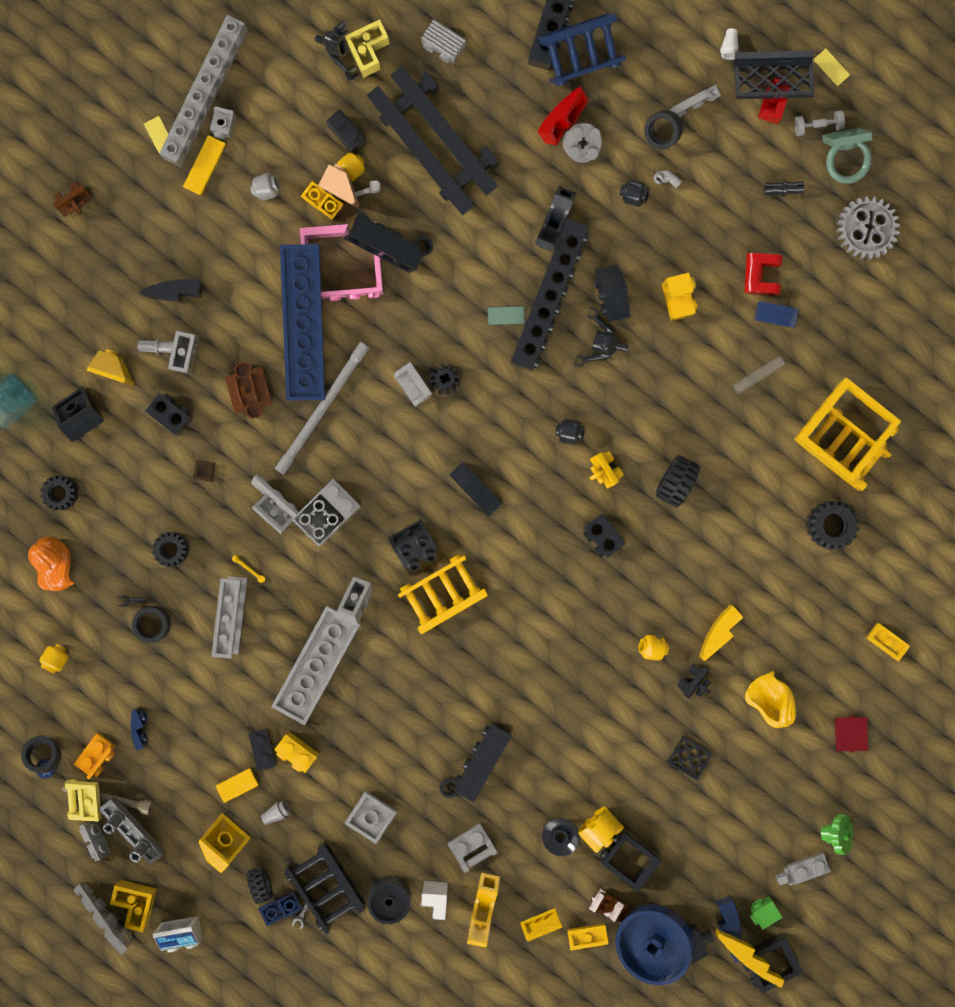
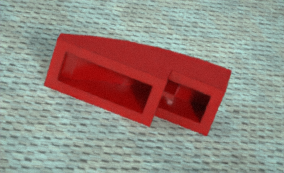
M578 87L565 97L541 124L537 132L544 143L558 145L565 130H570L577 123L589 101L581 87Z

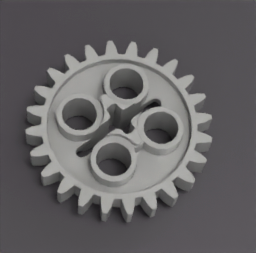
M866 196L863 202L858 198L856 199V204L853 201L850 202L849 207L846 206L843 209L845 213L839 215L842 220H839L836 224L841 226V228L837 229L836 232L842 235L837 239L844 240L841 247L847 245V253L853 250V257L859 253L860 259H863L866 255L868 260L872 259L873 255L875 258H878L880 253L883 255L887 253L886 248L889 250L893 248L891 243L897 242V239L893 236L900 234L899 231L895 230L900 224L894 221L899 217L892 216L895 209L889 211V203L885 206L882 205L883 199L877 203L876 197L869 201L868 196ZM857 213H861L864 216V221L857 219ZM876 216L882 218V225L876 222ZM854 231L860 234V240H856L853 237ZM872 235H876L879 238L878 244L873 242Z

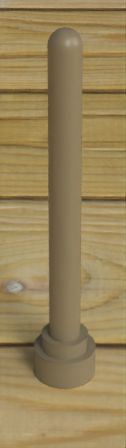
M63 785L62 791L68 793L65 785ZM99 792L100 801L106 802L114 796ZM115 796L123 806L135 808L143 815H150L153 800L135 801Z

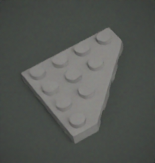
M81 882L74 889L75 893L78 896L80 894L83 896L81 902L88 912H94V921L101 930L105 928L104 936L122 955L133 940V932L131 929L124 928L118 922L120 918L113 911L110 913L105 908L107 904L100 897L97 899L92 894L94 890L87 883L83 884Z

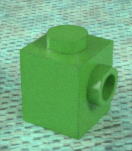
M769 896L763 900H756L752 907L749 908L752 912L750 917L755 926L759 924L762 929L767 928L782 918Z

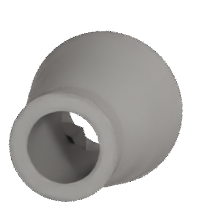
M277 801L269 810L261 815V819L265 825H268L272 822L288 818V815L291 814V809L286 801Z

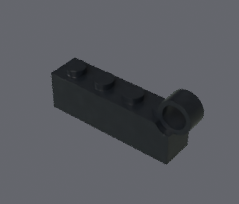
M358 213L350 218L342 237L408 273L417 270L421 257H425L433 251V242L430 238L421 236L414 241H408L400 233L391 232L386 229L385 225L375 223L369 220L368 216ZM419 241L426 245V252H422L419 249Z
M491 722L490 726L486 724L481 733L483 738L480 742L477 741L472 748L474 753L471 759L467 758L462 766L464 769L461 776L458 774L456 778H444L440 784L441 794L447 798H452L459 794L474 803L511 739L512 733ZM446 782H453L456 785V789L454 792L448 793L444 790L443 785Z

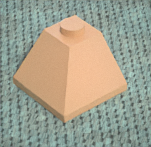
M337 164L334 167L328 165L318 186L358 208L360 204L350 177L345 173L346 169Z

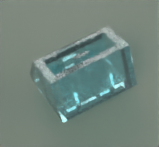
M13 373L0 379V426L2 429L18 421L38 402L36 397Z

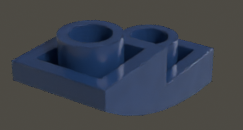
M759 301L755 320L795 328L799 309Z
M140 707L134 709L131 714V734L136 751L147 746L148 741L145 731L141 730L142 727L147 725L146 721L148 718L145 711L141 710Z
M294 891L258 909L266 926H269L283 917L287 918L296 913L302 907Z

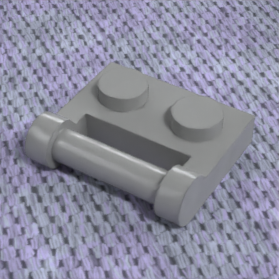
M481 823L448 842V846L465 873L482 860L498 853ZM484 844L487 845L488 848L465 861L464 856Z

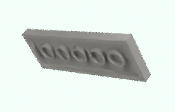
M326 606L271 707L305 725L357 632L360 623L356 625L340 619L338 611Z

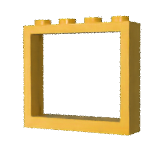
M846 377L839 382L794 440L847 483L857 482L863 475L861 471L864 467H869L875 460L874 455L876 452H881L886 447V440L889 436L893 437L898 432V425L901 421ZM846 389L890 424L852 472H849L808 439L809 435Z

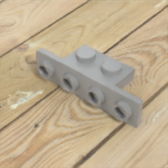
M256 474L251 484L264 496L252 509L281 534L294 522L292 519L299 512L295 505L288 503L278 490L271 488L265 478L259 477Z

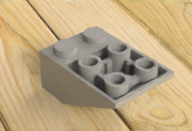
M332 479L292 520L320 547L361 506Z

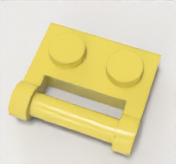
M74 779L65 781L69 802L68 819L99 821L102 818L99 810L101 807L99 782H81ZM75 790H78L79 810H77Z

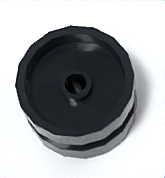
M387 875L379 878L373 884L368 896L370 915L382 924L392 925L400 922L406 917L410 908L411 892L409 886L403 879L397 876Z

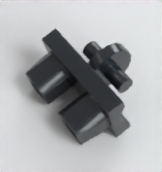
M693 663L688 670L695 677L690 683L682 678L677 684L679 689L684 692L683 695L689 699L698 687L697 696L701 697L704 691L710 694L711 691L707 687L711 681L706 679L701 684L710 671L704 666L700 667Z

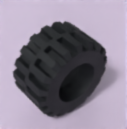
M681 455L676 456L657 487L656 497L675 508L679 507L692 490L700 473V465Z
M826 501L816 505V508L810 511L812 513L807 517L809 523H806V527H809L807 533L811 535V540L816 542V545L827 549H842L846 547L845 545H850L852 539H856L857 535L855 533L860 528L857 527V523L860 522L855 517L857 513L851 510L852 507L850 505H845L846 503ZM829 514H836L842 523L840 532L833 537L827 535L823 527L824 520Z

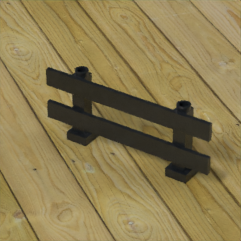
M401 66L390 76L403 91L404 96L393 104L379 86L366 96L381 113L379 119L385 127L389 125L393 128L440 187L441 191L438 193L446 202L449 199L463 216L474 205L462 189L474 180L482 192L488 196L498 185L487 173L486 169L489 167L495 169L499 162L487 146L480 151L482 156L476 159L428 99L427 94L431 92L435 95L440 90L427 71L420 75L422 81L416 84L404 67ZM413 106H415L465 169L454 179L402 116Z

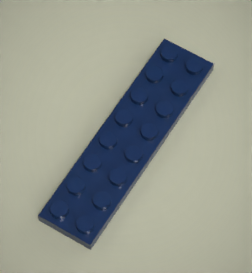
M320 244L280 245L286 401L325 400Z

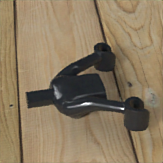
M342 21L334 27V30H326L323 36L316 35L315 42L324 45L332 61L345 72L346 78L352 81L359 76V74L354 72L357 70V67L353 65L348 68L337 57H344L348 53V43L342 37L348 30L344 29L346 22Z
M595 307L589 308V310L595 312V316L587 315V318L590 320L594 319L606 331L597 330L592 345V350L602 353L586 357L576 356V358L582 360V364L574 363L575 367H582L586 362L610 358L616 350L626 353L628 351L629 345L618 342L617 331L608 326L598 316V310Z

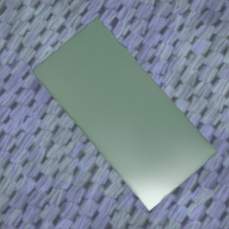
M489 307L488 325L524 324V307Z

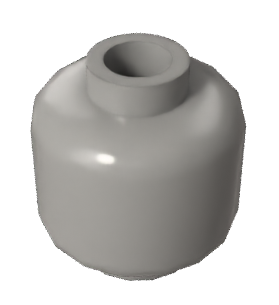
M265 173L254 177L250 189L254 197L257 196L259 200L265 201L276 197L281 186L276 176H273L271 173Z

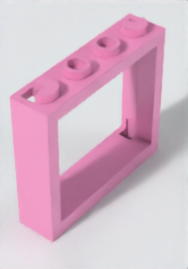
M348 224L300 228L301 244H309L308 239L343 236ZM374 255L377 287L322 292V299L329 298L330 301H340L341 297H349L350 300L360 299V296L368 295V298H378L379 294H383L381 258Z

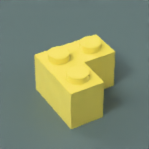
M379 19L345 36L348 47L363 78L381 70L374 51L389 45L388 35Z

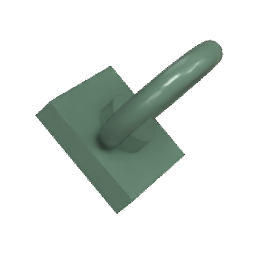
M855 128L822 135L823 143L832 146L826 158L828 173L835 181L850 184L859 181L867 174L871 166L872 155L865 141L872 140V132L862 128ZM859 147L864 155L861 169L851 176L839 174L834 166L836 153L839 150Z

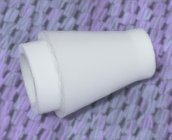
M736 29L726 30V35L720 49L721 57L724 59L733 60L735 52H739L738 31Z

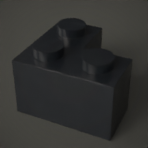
M618 264L596 269V278H593L595 289H598L599 299L603 301V304H600L602 316L606 315L608 322L631 317L627 285Z

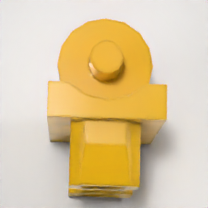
M610 452L599 453L590 459L593 467L590 469L594 475L589 478L591 481L596 478L600 484L604 482L607 488L617 484L618 480L623 476V472L619 467L611 470L608 465L614 460Z

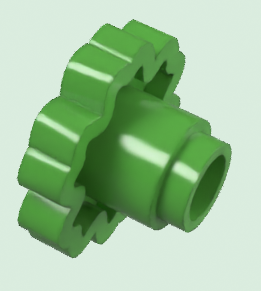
M838 814L837 817H834L832 824L822 827L821 838L828 844H832L835 853L839 855H847V852L851 851L854 835L853 824L850 823L849 816Z

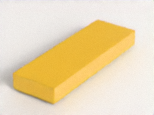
M209 135L207 136L183 185L185 189L202 196L226 147L224 142Z

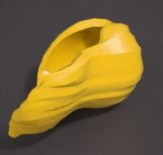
M773 671L760 676L750 684L745 694V700L760 712L767 724L774 728L788 727L793 724L796 719V704L793 693L785 683L774 677Z

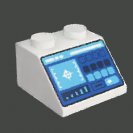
M199 916L160 923L153 933V938L161 951L174 952L181 947H186V949L197 947L203 939Z

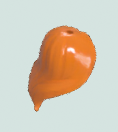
M50 536L37 540L29 549L28 558L29 562L37 570L39 587L43 590L62 591L73 585L74 582L69 576L71 556L65 544Z

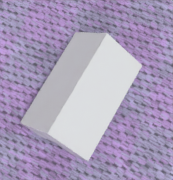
M424 881L421 906L434 907L433 919L445 920L448 882Z

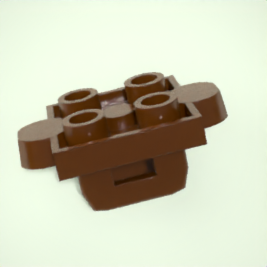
M245 361L237 363L234 368L235 374L225 376L234 413L245 412L247 417L251 419L258 418L262 415V407L273 404L263 367L251 369L250 364Z

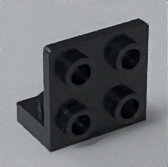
M422 519L388 537L394 552L409 576L442 559V555L428 533Z

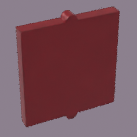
M849 715V717H835L836 751H850L851 753L854 751H868L867 717H853L852 715Z

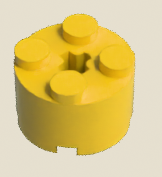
M605 806L594 812L595 815L591 819L588 818L578 830L580 837L596 853L603 846L608 847L614 841L613 836L617 835L624 828Z

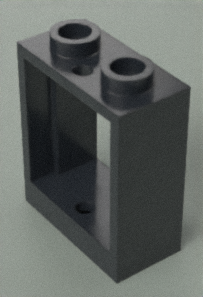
M622 829L620 833L613 836L614 841L609 848L605 847L600 854V862L638 892L661 863L659 856ZM625 840L648 857L633 879L609 862Z
M782 933L754 946V954L759 957L781 947L791 967L779 973L784 982L803 973ZM742 963L745 971H750L753 976L750 980L754 988H759L762 994L777 986L767 980L761 982L758 974Z

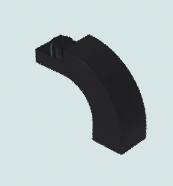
M561 186L558 187L535 245L544 250L553 251L575 199L576 192Z

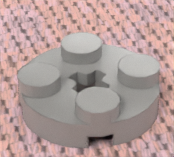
M587 123L573 125L563 138L565 153H567L569 158L579 163L596 159L602 145L600 131ZM584 137L586 145H584V147L581 148V145H578V142L582 141V138Z

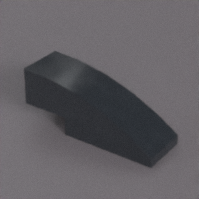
M191 279L171 280L149 286L141 290L140 295L145 298L182 303L183 296L202 298L204 283L200 280Z

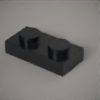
M268 728L249 733L248 736L257 771L276 767L277 762Z

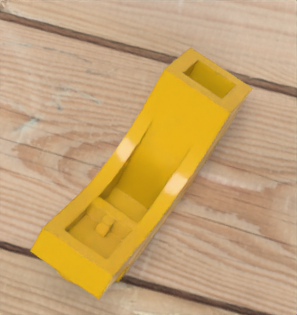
M485 873L480 875L467 944L487 947L493 908L498 893L499 876Z

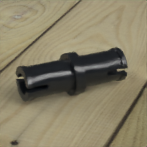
M786 180L782 181V183H765L764 194H782V196H787V194H804L805 186L803 185L805 183L804 181L787 182Z

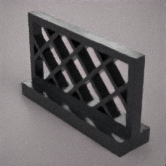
M813 50L735 52L733 70L736 99L814 97ZM808 68V73L805 76L797 72L798 69ZM779 69H786L789 73L784 77L777 71ZM739 70H748L750 74L745 78L739 73ZM768 70L770 73L763 77L758 71ZM773 75L780 79L776 85L768 80ZM791 75L799 79L795 85L787 80ZM753 76L760 80L756 86L748 81ZM784 83L791 89L781 91L778 87ZM804 83L809 87V91H802L798 86ZM744 84L751 88L749 92L740 93V88ZM766 84L771 89L768 92H762L759 87Z

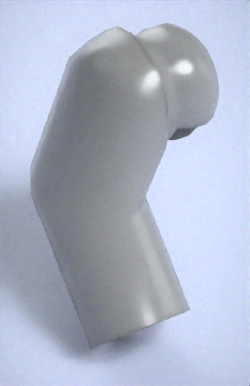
M670 170L658 171L654 175V182L657 184L669 182L677 188L682 182Z

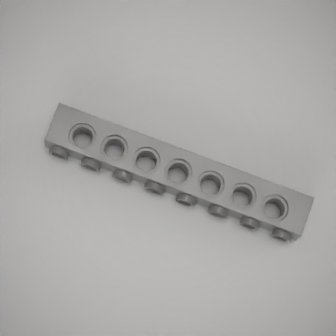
M229 15L226 16L159 153L163 159L182 167L248 32L245 23Z

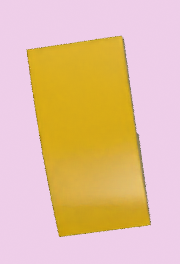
M313 181L300 196L331 220L343 206L341 202Z

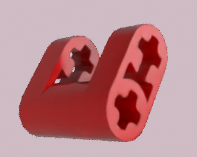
M748 253L746 256L744 293L781 295V284L762 282L763 266L780 267L783 263V256L778 254Z

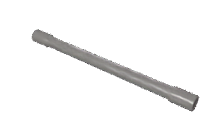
M360 342L355 348L349 361L326 393L325 400L319 403L286 454L283 455L274 468L283 475L286 473L309 435L357 364L361 362L369 350L368 346Z

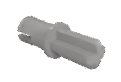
M156 339V341L139 340L137 348L139 352L171 353L174 342L160 341L159 339Z

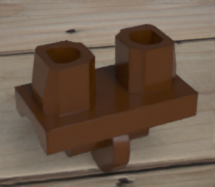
M77 182L69 186L71 192L67 195L63 192L54 195L55 203L53 205L64 217L68 214L71 215L75 211L79 215L83 214L81 207L92 199L90 193Z

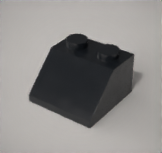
M84 386L51 407L58 428L71 442L82 438L87 432L104 422L101 411Z

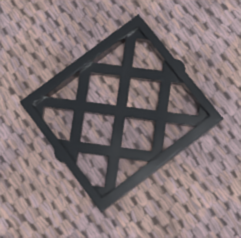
M682 736L667 763L697 781L713 753ZM687 741L694 746L688 747ZM685 742L686 748L679 750L681 743ZM696 748L697 755L691 756L689 750ZM698 748L705 751L706 753L700 754ZM687 751L688 757L682 759L680 752ZM678 753L679 760L672 761L674 755ZM707 755L708 758L705 763H702L701 757ZM698 758L700 764L693 766L692 759ZM689 760L690 767L684 768L683 761ZM680 762L681 768L676 766L675 763ZM701 767L699 773L695 775L694 768ZM692 769L693 775L686 772V770Z

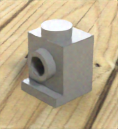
M214 107V115L210 127L214 137L219 139L231 138L237 117L234 111ZM220 120L225 121L222 126L219 125Z

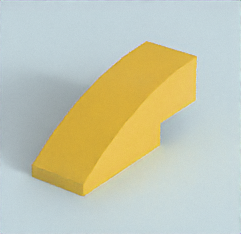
M729 605L719 615L707 633L699 656L702 660L706 661L733 637L729 630L743 618L734 606Z

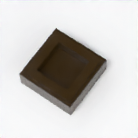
M196 460L193 479L213 482L216 463Z

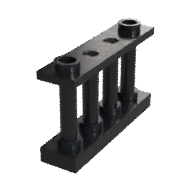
M325 840L319 844L317 854L301 865L293 868L292 864L289 863L285 868V876L289 882L294 883L317 919L316 924L318 928L328 934L331 930V922L351 909H356L358 913H361L366 909L367 904ZM325 861L329 866L328 870L304 885L299 874L316 863ZM330 877H336L339 882L338 886L315 901L309 891ZM346 893L349 898L348 903L325 917L319 907L339 894Z

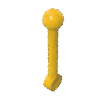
M238 555L232 557L234 562H238L257 577L258 582L263 583L265 581L264 575H259L240 560Z

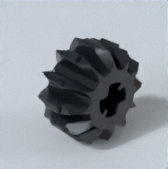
M441 363L442 370L435 366L434 369L437 374L430 372V376L435 379L429 380V383H437L433 386L432 390L435 391L440 388L439 395H442L443 390H446V395L449 396L450 388L454 393L457 391L453 385H461L460 382L455 381L461 379V375L454 376L458 372V368L450 371L452 364H449L448 368L445 369L444 363ZM448 375V379H451L450 382L442 384L440 378Z

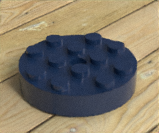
M644 905L634 909L623 920L616 934V951L622 965L632 976L647 984L667 985L677 981L685 974L694 957L695 942L688 924L676 912L663 906Z

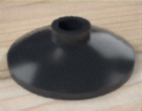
M556 818L545 825L542 831V841L550 853L556 856H568L579 846L580 835L578 834L577 827L571 821ZM559 833H564L565 838H561L559 836Z

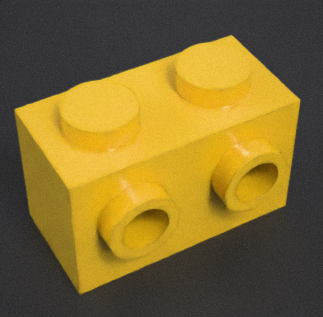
M290 731L275 748L279 758L284 761L287 759L292 763V767L298 772L303 771L304 773H306L319 755L318 752Z

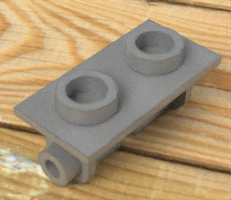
M90 821L79 826V832L84 842L90 841L87 848L92 859L100 861L111 854L97 821Z

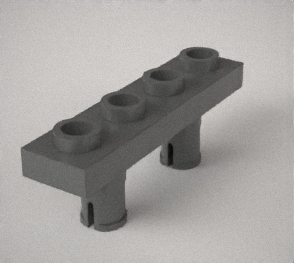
M115 796L101 805L99 810L108 819L103 826V830L107 834H112L117 829L135 848L129 855L133 862H138L143 857L151 865L164 855L166 851Z

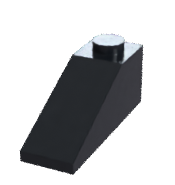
M464 462L449 474L488 516L503 504Z

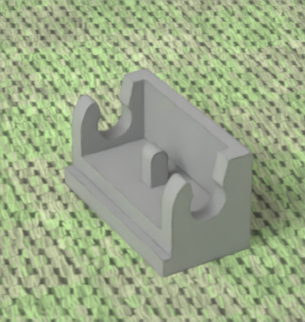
M411 362L395 372L394 377L415 407L432 396V393Z

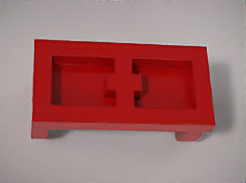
M774 78L770 82L776 85L780 79ZM784 83L778 87L781 91L791 89ZM788 98L763 99L757 118L778 124L782 118Z

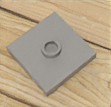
M365 790L344 824L377 844L397 814V810Z

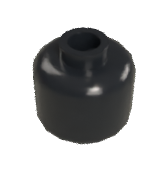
M630 179L625 185L621 186L620 196H622L625 204L640 207L643 203L646 204L650 189L647 188L646 183Z
M564 419L560 425L557 424L556 436H559L561 443L577 445L580 441H583L585 427L582 426L579 420Z

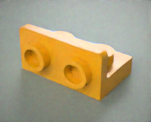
M98 732L74 765L88 775L86 778L89 780L94 776L97 778L104 769L102 767L104 762H109L114 756L115 752L113 750L116 745Z

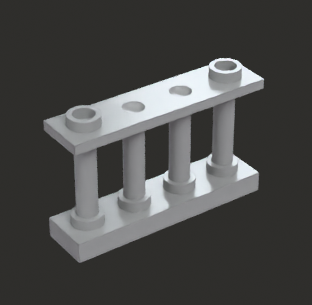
M228 576V578H221L211 657L232 659L233 654H239L248 578Z

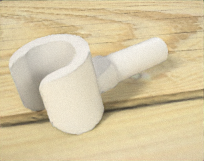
M370 181V188L355 192L356 196L379 193L380 183L378 181Z

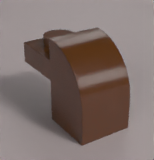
M600 888L598 893L592 897L589 909L594 913L604 914L614 922L622 923L632 906L613 893Z

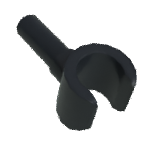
M126 595L118 597L125 599V604L118 605L119 607L146 602V598H129Z

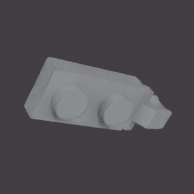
M714 85L677 104L670 111L682 117L687 114V109L693 107L695 110L704 105L703 101L712 102L721 94L717 86Z
M821 852L786 865L787 867L783 868L784 872L775 875L779 885L786 883L796 885L829 873L830 869L824 853Z

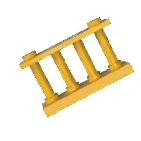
M834 406L828 412L830 416L814 436H810L808 439L820 447V439L837 420L844 426V429L828 449L822 450L835 459V451L850 432L856 435L859 441L843 461H837L851 472L849 465L865 444L872 447L876 441L845 418L843 412ZM886 446L881 452H876L873 463L869 467L865 466L861 471L863 472L861 478L857 482L849 483L858 491L865 489L868 484L864 482V476L880 456L888 458L892 455L888 452V447Z
M460 554L450 559L451 563L412 586L408 583L400 588L401 592L398 596L406 595L420 619L419 623L421 625L417 628L421 634L488 596L484 588L480 590L479 587H476L464 567L462 561L466 559L465 555L462 557ZM453 566H456L470 590V596L466 599L459 596L445 572ZM438 575L453 599L452 603L454 606L449 609L446 606L443 607L429 583L431 579ZM421 585L437 610V616L431 619L429 616H426L412 590Z

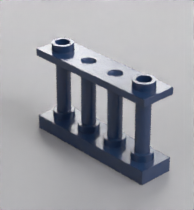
M607 13L538 36L539 44L546 45V48H549L556 76L549 78L550 83L556 84V86L564 85L568 79L607 66L614 68L620 66L621 62L626 60L625 56L617 55L610 29L611 23L617 22L615 13ZM599 27L601 30L603 29L609 53V59L600 62L592 35L593 29ZM581 33L583 36L585 35L592 63L582 68L574 41L575 35ZM563 39L564 42H567L574 69L564 74L556 48L557 41Z

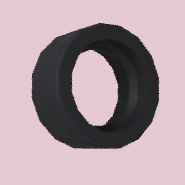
M660 110L654 113L646 121L644 127V135L647 142L657 149H667L680 140L683 133V123L680 117L670 110ZM660 118L669 120L674 128L672 138L667 141L660 140L654 133V123Z
M147 606L140 609L132 620L134 635L140 641L146 643H154L163 639L171 627L168 613L157 606ZM148 613L157 614L162 620V629L156 635L149 636L140 628L142 617Z
M35 736L23 746L21 760L24 766L32 772L39 774L49 773L58 766L61 760V748L56 741L49 737ZM42 743L49 745L52 749L50 761L44 766H36L32 763L31 753L35 746Z

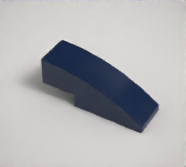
M729 895L716 901L723 920L718 921L717 924L721 931L741 939L738 913ZM731 953L735 963L739 962V959Z

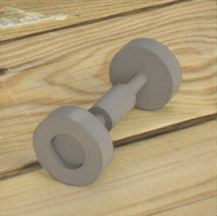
M842 110L835 111L833 120L819 119L812 120V123H805L803 116H797L794 120L795 133L797 136H803L805 134V127H826L827 124L833 123L837 131L844 130V113Z

